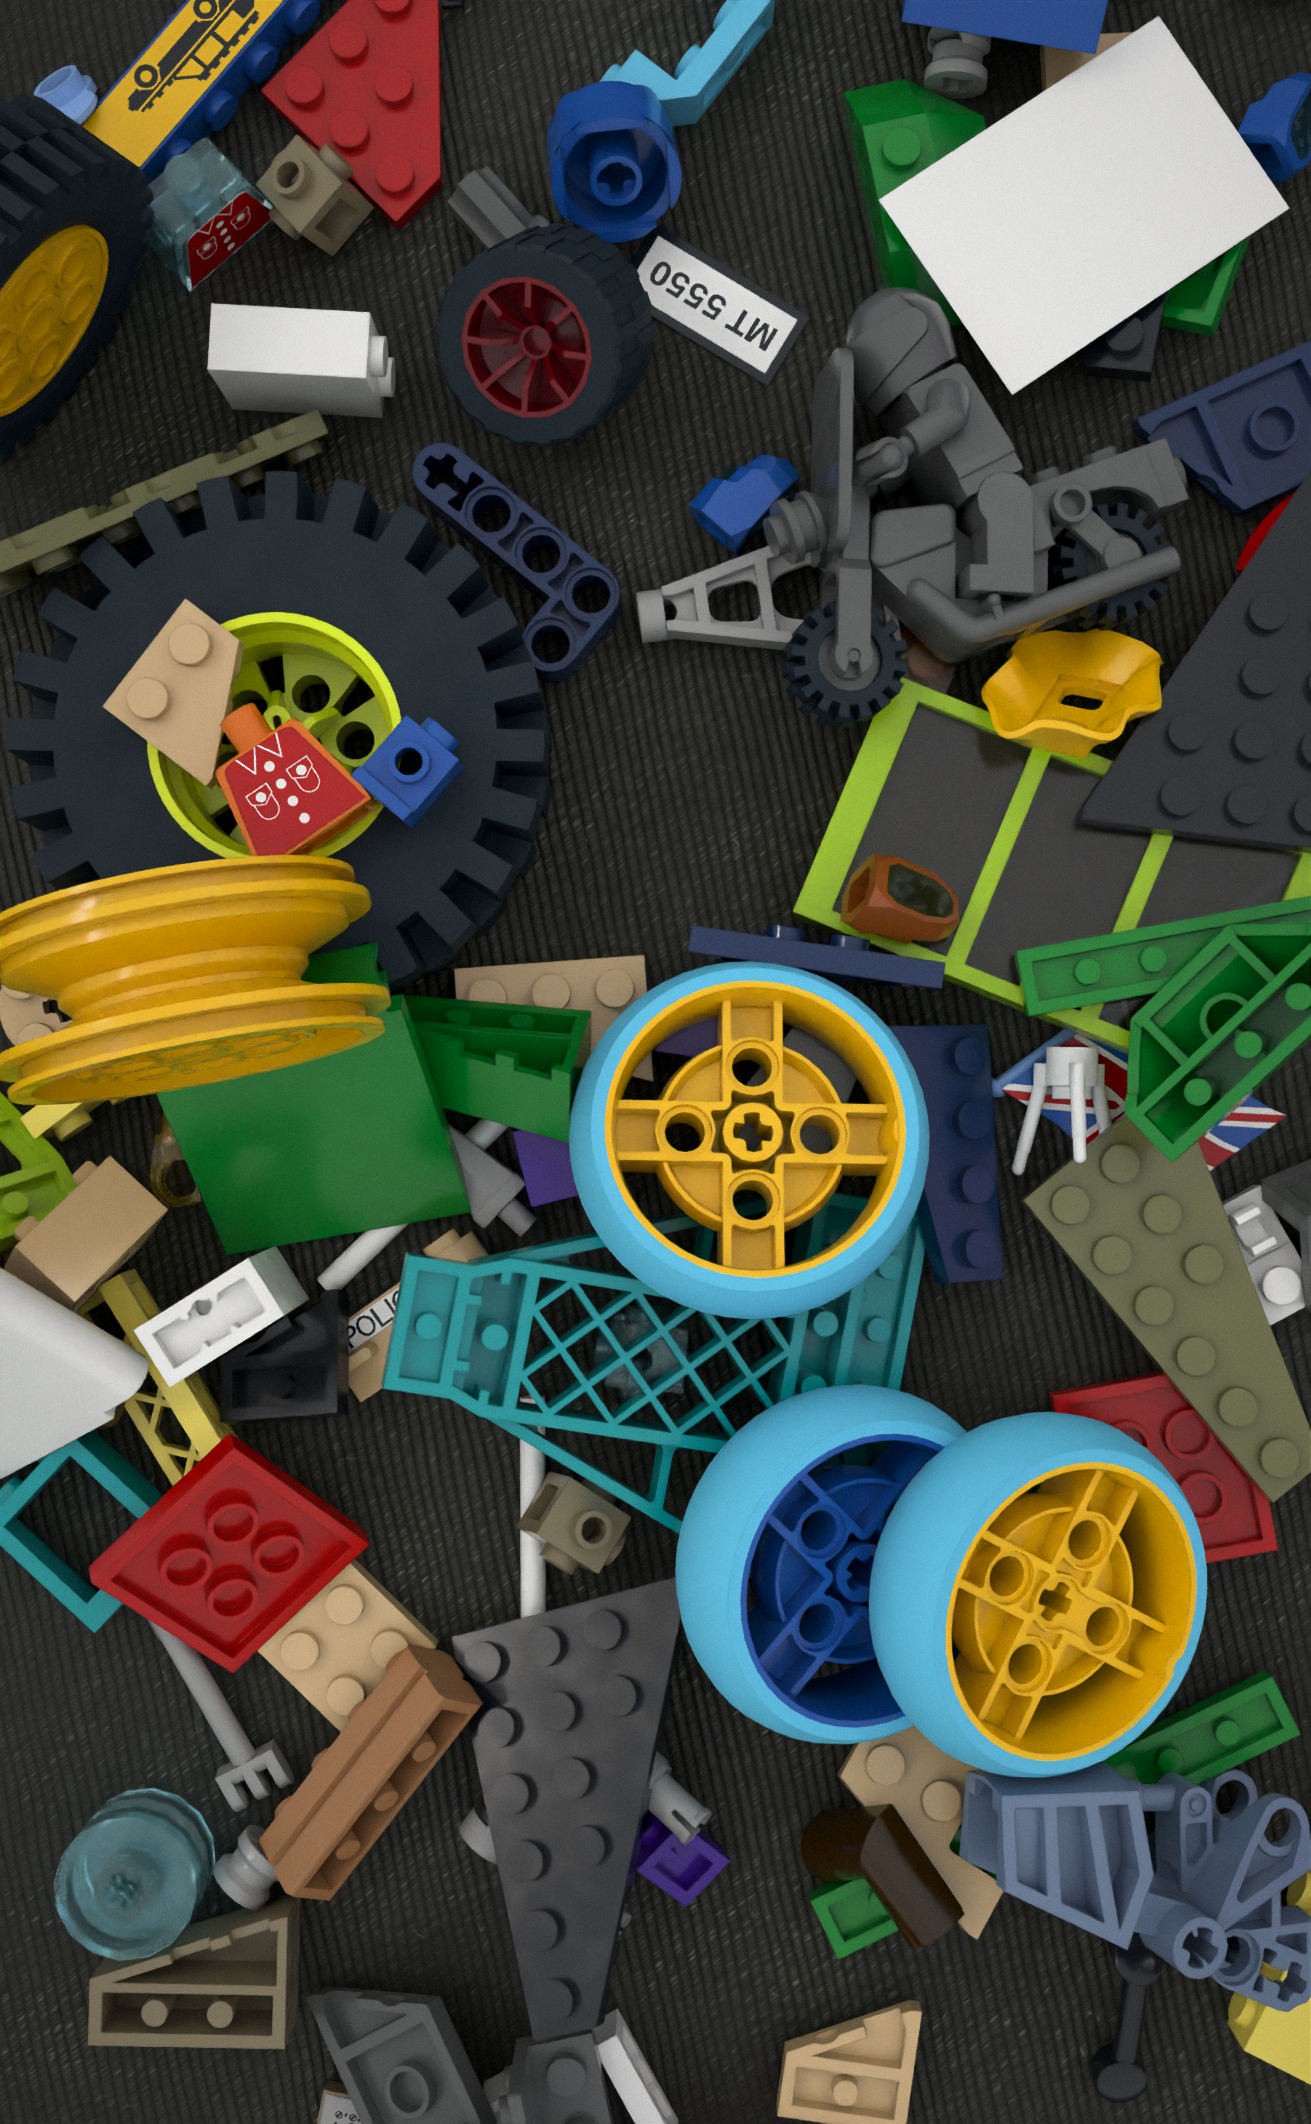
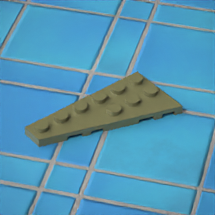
M1123 1114L1086 1145L1087 1157L1085 1162L1077 1163L1072 1156L1022 1197L1020 1201L1264 1497L1274 1503L1311 1472L1310 1426L1199 1143L1197 1142L1180 1158L1171 1163L1140 1129Z

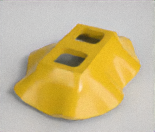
M1096 628L1083 633L1059 630L1038 632L1018 640L1007 651L1008 661L984 684L981 690L982 700L990 712L995 731L1001 737L1018 740L1023 746L1085 759L1096 745L1117 739L1122 734L1126 722L1153 713L1161 708L1162 695L1159 673L1160 666L1164 663L1159 653L1144 642L1111 630L1099 631ZM1068 695H1077L1103 701L1100 708L1096 710H1087L1061 704L1064 697Z

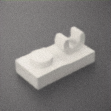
M1254 1184L1222 1202L1224 1210L1271 1326L1305 1307L1302 1260L1289 1240L1274 1210L1262 1201L1260 1185Z

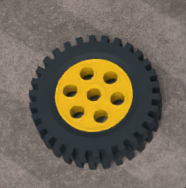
M25 94L14 95L12 103L4 98L0 99L1 464L13 457L16 442L22 447H26L36 438V426L40 422L46 426L52 422L58 415L57 404L63 397L70 401L79 388L76 380L84 369L90 373L100 358L95 355V352L102 341L110 343L118 328L112 322L117 313L126 312L133 297L126 291L129 285L138 282L144 266L136 260L149 250L151 237L144 232L153 225L154 211L148 208L153 201L152 190L146 186L149 180L145 173L139 170L137 165L52 104L37 96H34L32 100Z

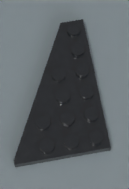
M1311 470L1162 689L1161 708L1143 717L1080 810L1078 824L1311 853Z
M676 1577L451 1637L456 1664L465 1675L463 1680L471 1684L483 1702L468 1724L534 2041L596 2028L605 2021L611 1992L609 1986L611 1970L617 1963L621 1940H618L626 1897L632 1890L642 1841L640 1833L643 1816L649 1807L652 1789L649 1786L658 1743H661L673 1691L671 1685L673 1669L679 1662L683 1642L680 1641L683 1624L676 1593Z

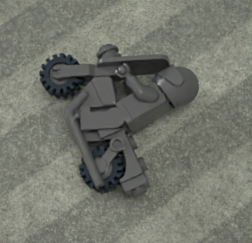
M890 287L869 296L858 306L847 327L845 347H837L815 383L812 404L811 492L802 491L796 493L792 502H788L784 498L771 502L770 517L763 520V529L768 546L776 557L783 555L787 562L793 565L804 561L806 553L810 552L812 567L826 569L823 573L820 589V609L818 607L809 614L794 631L793 637L786 644L782 655L787 657L786 662L781 667L782 678L789 677L790 685L785 690L790 700L797 696L803 703L798 710L805 716L811 711L817 714L818 719L816 723L827 726L834 721L838 722V728L850 727L858 721L859 724L870 720L889 705L890 701L899 694L904 685L900 680L908 673L909 661H902L901 655L908 648L905 639L896 641L893 635L899 629L895 621L891 619L885 625L879 619L883 610L875 605L871 607L872 592L939 660L948 663L963 661L1081 617L1079 626L1089 629L1096 623H1099V631L1111 630L1118 624L1122 627L1156 605L1155 601L1164 596L1169 585L1163 583V581L1179 571L1181 564L1176 549L1170 545V542L1158 545L1155 538L1164 532L1159 523H1155L1149 529L1144 524L1166 517L1189 499L1185 490L1187 485L1185 469L1179 458L1172 455L1166 438L1119 454L1116 446H1110L1080 460L1081 468L1061 475L1059 467L1056 466L1042 470L1023 480L1017 475L1023 469V466L1015 453L1011 440L965 366L955 363L958 356L951 325L941 306L928 294L914 288ZM853 397H855L861 409L865 407L876 419L884 417V424L889 434L887 437L860 448L855 455V459H853ZM908 483H911L921 506L882 510L870 519V501L876 497L879 500H884ZM1048 560H1049V561H1052V565L1049 566V567H1048ZM1048 581H1055L1056 587L1048 591Z

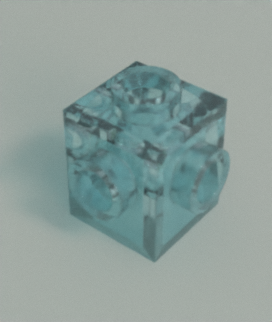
M638 1304L626 1305L625 1314H613L610 1322V1331L622 1348L653 1327ZM650 1305L660 1321L665 1318L664 1308ZM688 1319L683 1320L668 1331L685 1357ZM599 1329L597 1332L594 1367L599 1366L615 1354ZM661 1337L646 1347L651 1352L649 1357L638 1358L634 1356L630 1359L647 1385H650L678 1364ZM624 1365L618 1367L605 1378V1387L619 1388L618 1396L630 1399L641 1391ZM684 1377L663 1392L682 1394Z

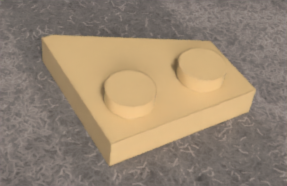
M908 2000L785 2041L776 2102L777 2116L827 2124H906L922 2016L920 2002Z

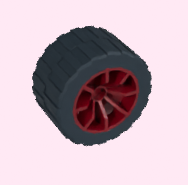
M552 223L547 227L537 225L525 229L477 254L474 260L464 264L457 271L451 286L445 289L440 301L442 306L440 315L436 318L435 334L438 337V348L436 349L439 365H442L446 377L445 382L451 394H454L461 403L462 410L471 419L474 418L484 426V430L495 437L501 436L510 440V443L521 446L532 444L538 445V447H550L564 440L569 442L581 436L623 404V400L634 393L641 383V376L644 370L649 367L652 357V339L655 338V323L652 321L650 312L652 305L648 292L644 290L639 280V273L632 263L629 264L620 254L621 251L610 241L605 242L597 237L595 232L583 227L576 229L568 227V224Z

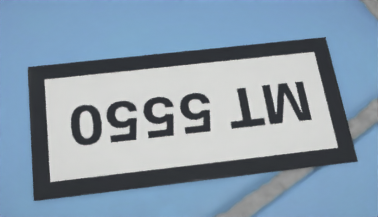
M658 224L656 228L649 232L631 261L640 275L639 280L644 290L648 292L652 305L650 307L652 317L766 386H769L810 319V316Z

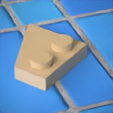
M185 598L102 707L212 790L218 782L215 771L218 769L217 765L224 734L220 723L232 712L233 701L231 693L233 682L239 676L244 644Z

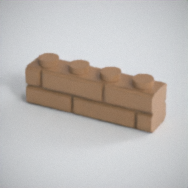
M409 1644L405 1650L395 1654L386 1665L385 1676L369 1697L353 1707L348 1716L349 1723L333 1744L314 1758L311 1765L312 1771L297 1791L278 1805L275 1810L274 1821L260 1837L258 1843L269 1863L276 1866L273 1871L285 1893L292 1897L330 1901L483 1704L471 1684L463 1680L465 1675L451 1655L444 1651Z

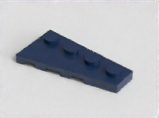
M989 1024L887 1026L905 1050L915 1069L928 1113L930 1135L929 1161L924 1188L916 1213L935 1283L1003 1279Z

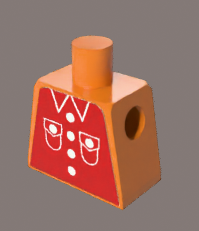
M249 703L233 711L220 723V727L239 754L220 766L215 773L252 856H308L380 807L376 800L351 777V774L296 717L272 730L256 705Z

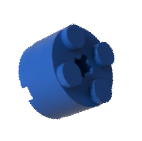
M603 81L588 85L578 91L567 93L559 100L547 134V156L551 188L558 211L567 221L569 218L580 228L583 227L595 232L596 236L605 242H627L647 235L657 227L656 221L670 207L672 210L678 200L682 183L681 166L671 120L662 104L658 101L656 94L645 85H634L622 81Z

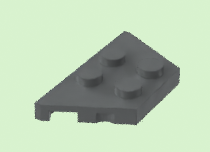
M326 1986L306 1997L361 2124H496L498 2122L440 1996Z

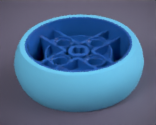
M862 1384L819 1388L792 1396L754 1417L730 1438L708 1465L689 1501L681 1525L675 1566L676 1593L682 1624L697 1661L716 1689L731 1705L748 1718L775 1732L794 1739L828 1744H853L873 1741L893 1735L914 1725L903 1713L892 1696L875 1655L869 1624L870 1578L874 1556L881 1533L888 1518L886 1516L893 1505L895 1506L905 1488L928 1461L951 1442L967 1433L965 1429L945 1412L912 1394L890 1388ZM892 1441L872 1466L836 1464L810 1472L820 1463L846 1449L871 1442ZM811 1515L809 1524L801 1531L804 1521ZM751 1568L753 1588L758 1602L747 1614V1587ZM809 1608L806 1617L800 1622L803 1613ZM952 1640V1654L955 1663L960 1652ZM824 1661L841 1664L859 1663L833 1675L811 1678Z

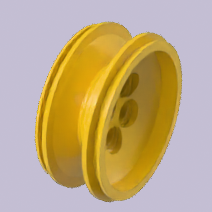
M307 855L250 856L200 861L123 874L55 891L2 911L0 913V984L17 992L57 1000L59 1010L70 1016L73 1022L56 1032L26 1041L0 1053V1081L16 1082L7 1090L8 1099L13 1103L23 1105H59L121 1099L180 1090L302 1064L352 1049L381 1036L386 1030L384 1020L373 1016L385 1011L392 1003L390 992L386 987L367 983L317 984L301 980L302 974L309 966L308 955L344 932L350 923L356 921L370 910L372 903L369 890L363 885L354 883L356 878L353 867L338 859Z

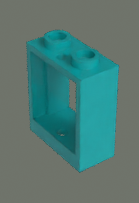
M92 1430L36 1460L40 1464L24 1481L18 1475H15L0 1489V1546L90 1630L96 1633L120 1609L123 1603L101 1589L96 1592L17 1519L20 1513L71 1458L79 1463L138 1519L164 1496L102 1437Z

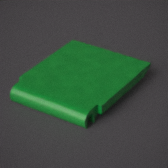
M377 943L308 955L309 966L301 976L302 981L317 984L367 983L384 986L389 990L387 970L378 971ZM403 994L390 996L392 1002L390 1007L373 1016L384 1020L386 1030L381 1036L365 1044L327 1057L278 1070L213 1084L156 1093L227 1255L472 1212L462 1163Z

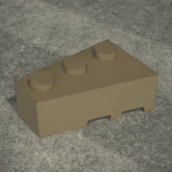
M286 1894L268 1900L260 1910L242 1908L110 1950L90 1978L88 2046L285 2049L298 2019L300 1898Z

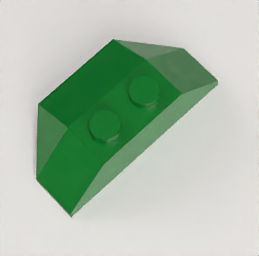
M907 79L843 92V102L884 289L890 287L914 288L928 294L941 306L951 325V329H956L961 322L960 318L890 218L879 199L986 130L984 116Z
M1311 923L1228 924L1131 1018L1125 1115L1171 1163L1180 1158L1236 1110L1311 1040Z

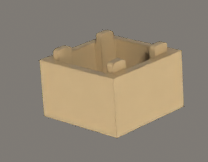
M111 1156L107 1157L98 1167L93 1162L86 1161L76 1170L72 1176V1181L77 1187L41 1222L33 1216L27 1217L13 1233L19 1243L7 1249L1 1257L2 1262L5 1264L3 1268L5 1271L74 1313L99 1290L98 1287L107 1282L146 1243L168 1211L160 1201Z

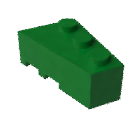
M404 995L442 1108L569 1143L570 1116L574 1095L583 1068L591 1055V1011Z

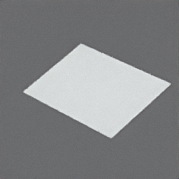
M1159 16L879 199L890 218L1012 395L1289 209L1276 187Z

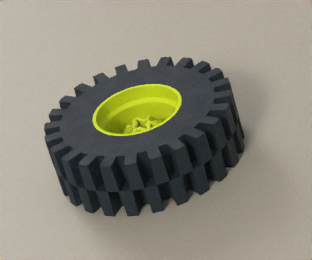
M266 471L265 494L245 497L228 476L196 483L202 509L183 517L176 514L175 510L161 497L145 504L134 511L133 514L146 537L133 545L125 553L102 535L90 544L79 558L98 579L87 589L79 602L57 588H53L38 613L45 622L59 633L51 648L49 657L22 650L16 665L13 680L35 696L36 700L32 718H7L6 750L30 764L31 783L12 787L10 790L17 818L43 833L47 847L32 854L41 875L48 884L66 889L105 878L154 868L252 856L238 824L228 835L214 821V819L230 809L219 782L211 790L102 707L186 598L244 644L239 676L233 682L231 693L233 701L232 712L244 706L250 700H265L268 709L264 712L263 717L272 730L296 717L316 739L320 738L322 745L351 775L359 765L362 767L406 715L419 726L429 716L459 742V745L452 754L460 760L464 768L412 829L373 797L380 806L378 809L308 855L329 857L350 864L355 873L356 879L354 883L363 885L369 890L372 903L370 910L365 915L350 923L344 932L310 955L377 943L378 971L387 970L390 996L406 992L404 985L426 972L441 973L461 958L457 949L465 944L478 929L488 932L506 910L502 899L512 887L517 875L525 878L532 866L537 852L533 839L540 817H547L552 788L548 777L549 752H552L550 724L532 658L509 605L503 597L499 599L489 588L481 566L459 543L450 549L439 541L428 518L403 503H400L394 515L382 511L378 508L365 486L351 481L335 478L330 496L314 495L298 472ZM283 656L285 693H282L280 690L271 691L260 662ZM362 680L370 687L375 696L345 717L342 716L344 701L359 681ZM315 684L328 686L330 699L321 711L315 713L302 711L300 706L301 696L308 687ZM356 730L373 732L374 746L366 757L350 759L345 756L344 743L352 732ZM232 743L230 745L221 744L218 768L239 754ZM417 752L405 753L398 762L400 773L404 775L417 773L422 767V756Z

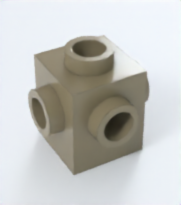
M296 135L287 147L276 155L269 169L255 184L274 205L268 212V215L284 232L296 241L303 235L331 256L336 254L374 209L369 201L348 180L355 170L336 150L325 143L318 151L299 135Z
M549 1471L516 1527L542 1543L544 1547L539 1556L560 1570L572 1575L578 1566L599 1574L602 1567L613 1562L622 1550L626 1540L624 1530L632 1517L613 1505L617 1499L615 1495L590 1480L584 1478L580 1484L569 1476Z

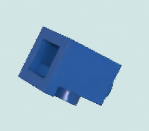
M406 715L362 767L359 765L351 777L412 829L464 768L460 760L452 754L459 745V742L429 716L419 726ZM407 752H417L422 756V767L413 775H404L398 769L399 760Z

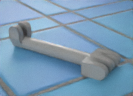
M148 1620L231 1761L218 1768L215 1780L231 1808L238 1812L249 1806L247 1792L241 1783L244 1780L257 1800H261L272 1793L270 1782L263 1771L267 1768L279 1788L282 1789L293 1783V1772L274 1739L256 1749L253 1748L199 1652Z

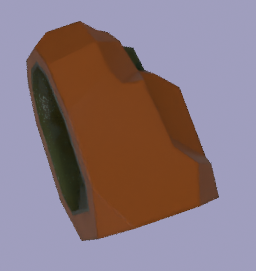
M873 853L851 875L842 896L840 921L861 934H876L906 944L912 940L936 942L950 936L959 924V900L953 889L936 873L898 856Z

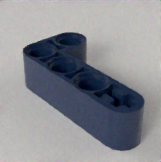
M435 443L426 446L418 453L413 462L412 469L415 486L422 502L439 519L544 603L527 625L522 637L532 658L538 679L548 683H559L568 680L577 672L608 634L620 616L621 597L617 579L605 566L460 449L448 443ZM453 472L458 488L467 496L463 505L459 494L447 484L441 483L435 488L432 477L436 473L443 477H448ZM501 508L510 514V520L502 530L492 533L478 528L477 520L485 510ZM541 547L551 548L560 555V560L556 567L545 573L534 572L526 566V559L529 554ZM588 587H599L605 590L610 596V600L601 611L585 613L574 604L578 593ZM553 635L565 639L569 644V651L562 660L555 663H545L535 656V648L544 637Z

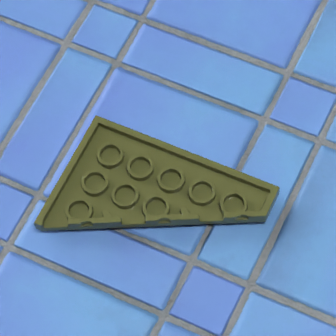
M315 409L255 434L236 444V449L224 454L221 451L213 454L212 452L126 488L109 498L111 506L102 505L98 507L95 504L87 508L81 507L0 541V598L34 584L35 581L30 571L35 570L37 575L45 572L51 573L56 570L60 572L81 563L82 561L79 556L86 550L88 545L92 544L101 535L117 546L144 534L133 512L153 500L161 497L175 510L176 514L182 517L202 508L196 483L228 476L239 490H242L265 479L261 468L264 465L284 457L288 466L292 467L323 453L324 451L319 441L331 435L320 411Z

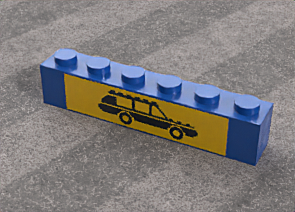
M186 0L100 100L91 116L81 126L137 165L139 170L145 173L149 180L146 186L153 193V201L148 206L152 210L157 194L171 178H179L187 172L195 160L197 148L212 130L218 131L230 122L237 110L238 100L254 82L260 83L272 73L278 62L279 52L295 34L301 35L313 25L318 17L320 5L324 0Z

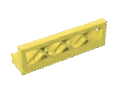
M132 1269L120 1273L98 1287L99 1290L76 1314L95 1325L88 1312L106 1301L125 1332L124 1340L120 1341L145 1355L148 1359V1371L158 1386L157 1394L138 1390L126 1401L124 1407L172 1486H174L196 1465L197 1461L203 1459L229 1433L236 1438L238 1437L231 1425L220 1422V1407L198 1371L190 1374L170 1388L134 1332V1329L162 1312L137 1271ZM143 1402L154 1404L152 1416ZM164 1407L173 1410L191 1440L190 1448L168 1443L163 1437L159 1427ZM176 1456L187 1458L185 1470Z

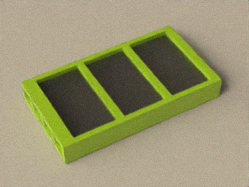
M902 677L900 682L904 683L899 694L872 719L794 907L793 918L833 935L870 940L869 949L877 953L945 962L944 980L1025 1012L1014 957L1016 951L1311 896V853L1078 824L1080 810L1114 761L1091 752L1084 759L1023 746L1018 740L1006 739L995 731L990 712ZM873 853L898 856L934 872L953 889L959 900V924L950 936L936 942L912 940L906 944L876 934H861L840 921L842 896L851 875ZM1157 993L1034 1017L1128 1055L1130 1020Z

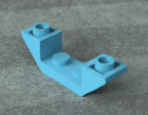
M727 0L714 20L713 29L715 31L702 48L695 44L685 53L675 70L674 78L635 49L622 67L618 64L612 65L600 82L622 81L634 85H645L656 94L658 101L666 110L672 126L695 124L773 25L775 0Z

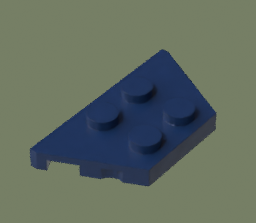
M1311 340L1137 418L1132 425L1135 434L1147 444L1166 438L1172 455L1179 458L1186 475L1236 516H1240L1297 490L1311 470Z
M694 925L691 927L688 952L711 956L710 958L719 961L775 963L799 968L828 980L868 986L912 988L913 985L931 989H942L945 962L870 952V940L864 938L831 935V939H827L826 945L804 942L805 930L785 926L766 925L763 936Z

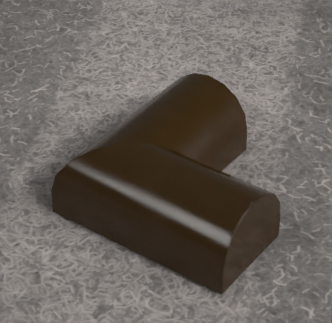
M893 1804L819 1812L803 1831L800 1846L802 1859L807 1870L815 1878L824 1882L865 1879L910 1947L918 1948L936 1941L946 1934L965 1914L962 1910L963 1908Z

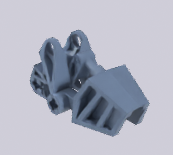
M1101 1761L1078 1771L1044 1778L1010 1777L990 1773L982 1769L967 1771L959 1856L973 1865L997 1874L996 1885L1003 1891L1128 1950L1133 1933L1138 1932L1147 1948L1188 1978L1202 1979L1211 1977L1223 1987L1278 2011L1289 2012L1295 2007L1308 2002L1311 1997V1917L1298 1905L1281 1907V1890L1311 1870V1834L1308 1817L1302 1806L1295 1800L1275 1792L1266 1794L1258 1799L1257 1788L1252 1778L1234 1767L1198 1785L1173 1772L1163 1775L1157 1784H1141L1138 1779L1123 1778L1108 1764ZM1236 1780L1239 1785L1237 1799L1229 1813L1221 1814L1216 1808L1215 1799L1217 1792L1227 1781ZM1286 1808L1290 1816V1825L1287 1833L1279 1841L1268 1842L1264 1832L1272 1815L1277 1810ZM1143 1811H1155V1829L1147 1836ZM1235 1936L1232 1944H1227V1938ZM1262 1961L1281 1971L1288 1970L1285 1980L1272 1981L1260 1972Z

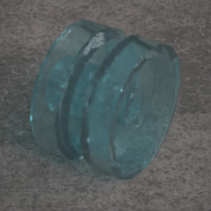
M155 1788L125 1791L103 1803L62 1854L55 1876L56 1909L69 1934L91 1953L117 1961L148 1958L172 1945L189 1924L196 1912L197 1906L208 1891L213 1875V1866L216 1864L213 1836L202 1815L180 1796Z

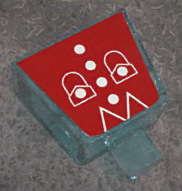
M208 137L200 139L184 154L171 158L166 164L165 171L147 186L153 193V201L148 208L154 211L153 225L144 232L151 237L149 247L189 292L272 220L268 212L274 205L242 169Z

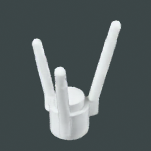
M1046 1047V1063H1034L1033 1088L1012 1165L1014 1174L1021 1175L1025 1170L1048 1086H1052V1099H1071L1073 1158L1077 1163L1085 1162L1087 1157L1085 1099H1091L1092 1095L1099 1134L1112 1124L1105 1091V1064H1098V1048Z

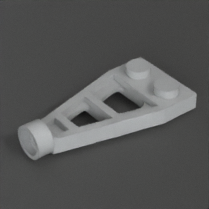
M769 546L662 586L661 589L636 592L642 643L683 639L784 650L786 644L793 637L792 634L804 620L787 618L777 612L773 606L771 588L776 579L781 575L804 566H812L810 552L806 553L804 561L791 565L783 555L776 557ZM742 582H750L756 586L760 612L757 619L753 621L722 622L711 616L708 597L714 590ZM872 592L871 607L875 605L883 610L879 619L885 625L891 619L895 621L899 629L893 635L896 641L901 640L898 618ZM673 604L677 611L674 620L666 621L664 606Z

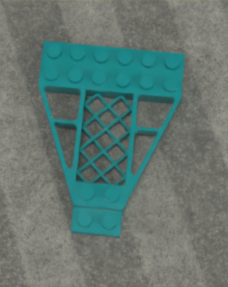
M835 1191L821 1210L797 1226L790 1265L807 1260L835 1243L855 1223L866 1207L870 1197ZM762 1195L733 1202L735 1210L742 1217L767 1211L766 1201ZM685 1212L649 1220L662 1234L697 1227L693 1255L709 1261L714 1230L698 1223ZM915 1212L907 1231L895 1249L863 1282L842 1296L819 1307L780 1317L778 1328L771 1318H740L723 1330L713 1314L699 1311L715 1337L687 1358L668 1331L697 1310L682 1305L660 1321L643 1294L659 1297L665 1296L657 1293L633 1274L576 1265L569 1262V1255L606 1247L597 1232L468 1260V1262L406 1252L381 1382L383 1389L453 1400L479 1417L490 1420L680 1534L683 1519L663 1507L673 1453L678 1447L718 1453L736 1433L719 1406L748 1385L763 1405V1411L792 1396L837 1385L862 1384L900 1390L926 1249L918 1216ZM540 1277L560 1280L537 1297ZM578 1283L623 1290V1292L596 1310ZM571 1288L589 1314V1317L558 1338L539 1310ZM635 1299L653 1327L622 1348L604 1321ZM534 1317L551 1344L525 1362L531 1324ZM761 1321L776 1343L775 1349L748 1367L732 1344V1341ZM597 1327L615 1354L584 1376L566 1348ZM661 1337L678 1364L650 1385H647L630 1359ZM724 1348L741 1374L711 1395L694 1369ZM559 1354L577 1379V1382L545 1403L527 1376ZM621 1365H624L641 1391L610 1413L592 1386ZM771 1369L767 1392H765L757 1379ZM687 1375L704 1401L673 1422L656 1396ZM521 1383L536 1404L517 1401ZM586 1392L599 1413L563 1407ZM649 1402L663 1423L628 1417ZM712 1412L726 1433L691 1427ZM537 1426L656 1444L657 1448L648 1493L642 1495L542 1435L538 1431ZM890 1441L871 1442L846 1449L820 1463L810 1472L836 1464L872 1466L889 1446ZM811 1515L804 1521L801 1531L809 1524ZM750 1568V1573H749V1577H750V1578H752V1570H751V1568Z

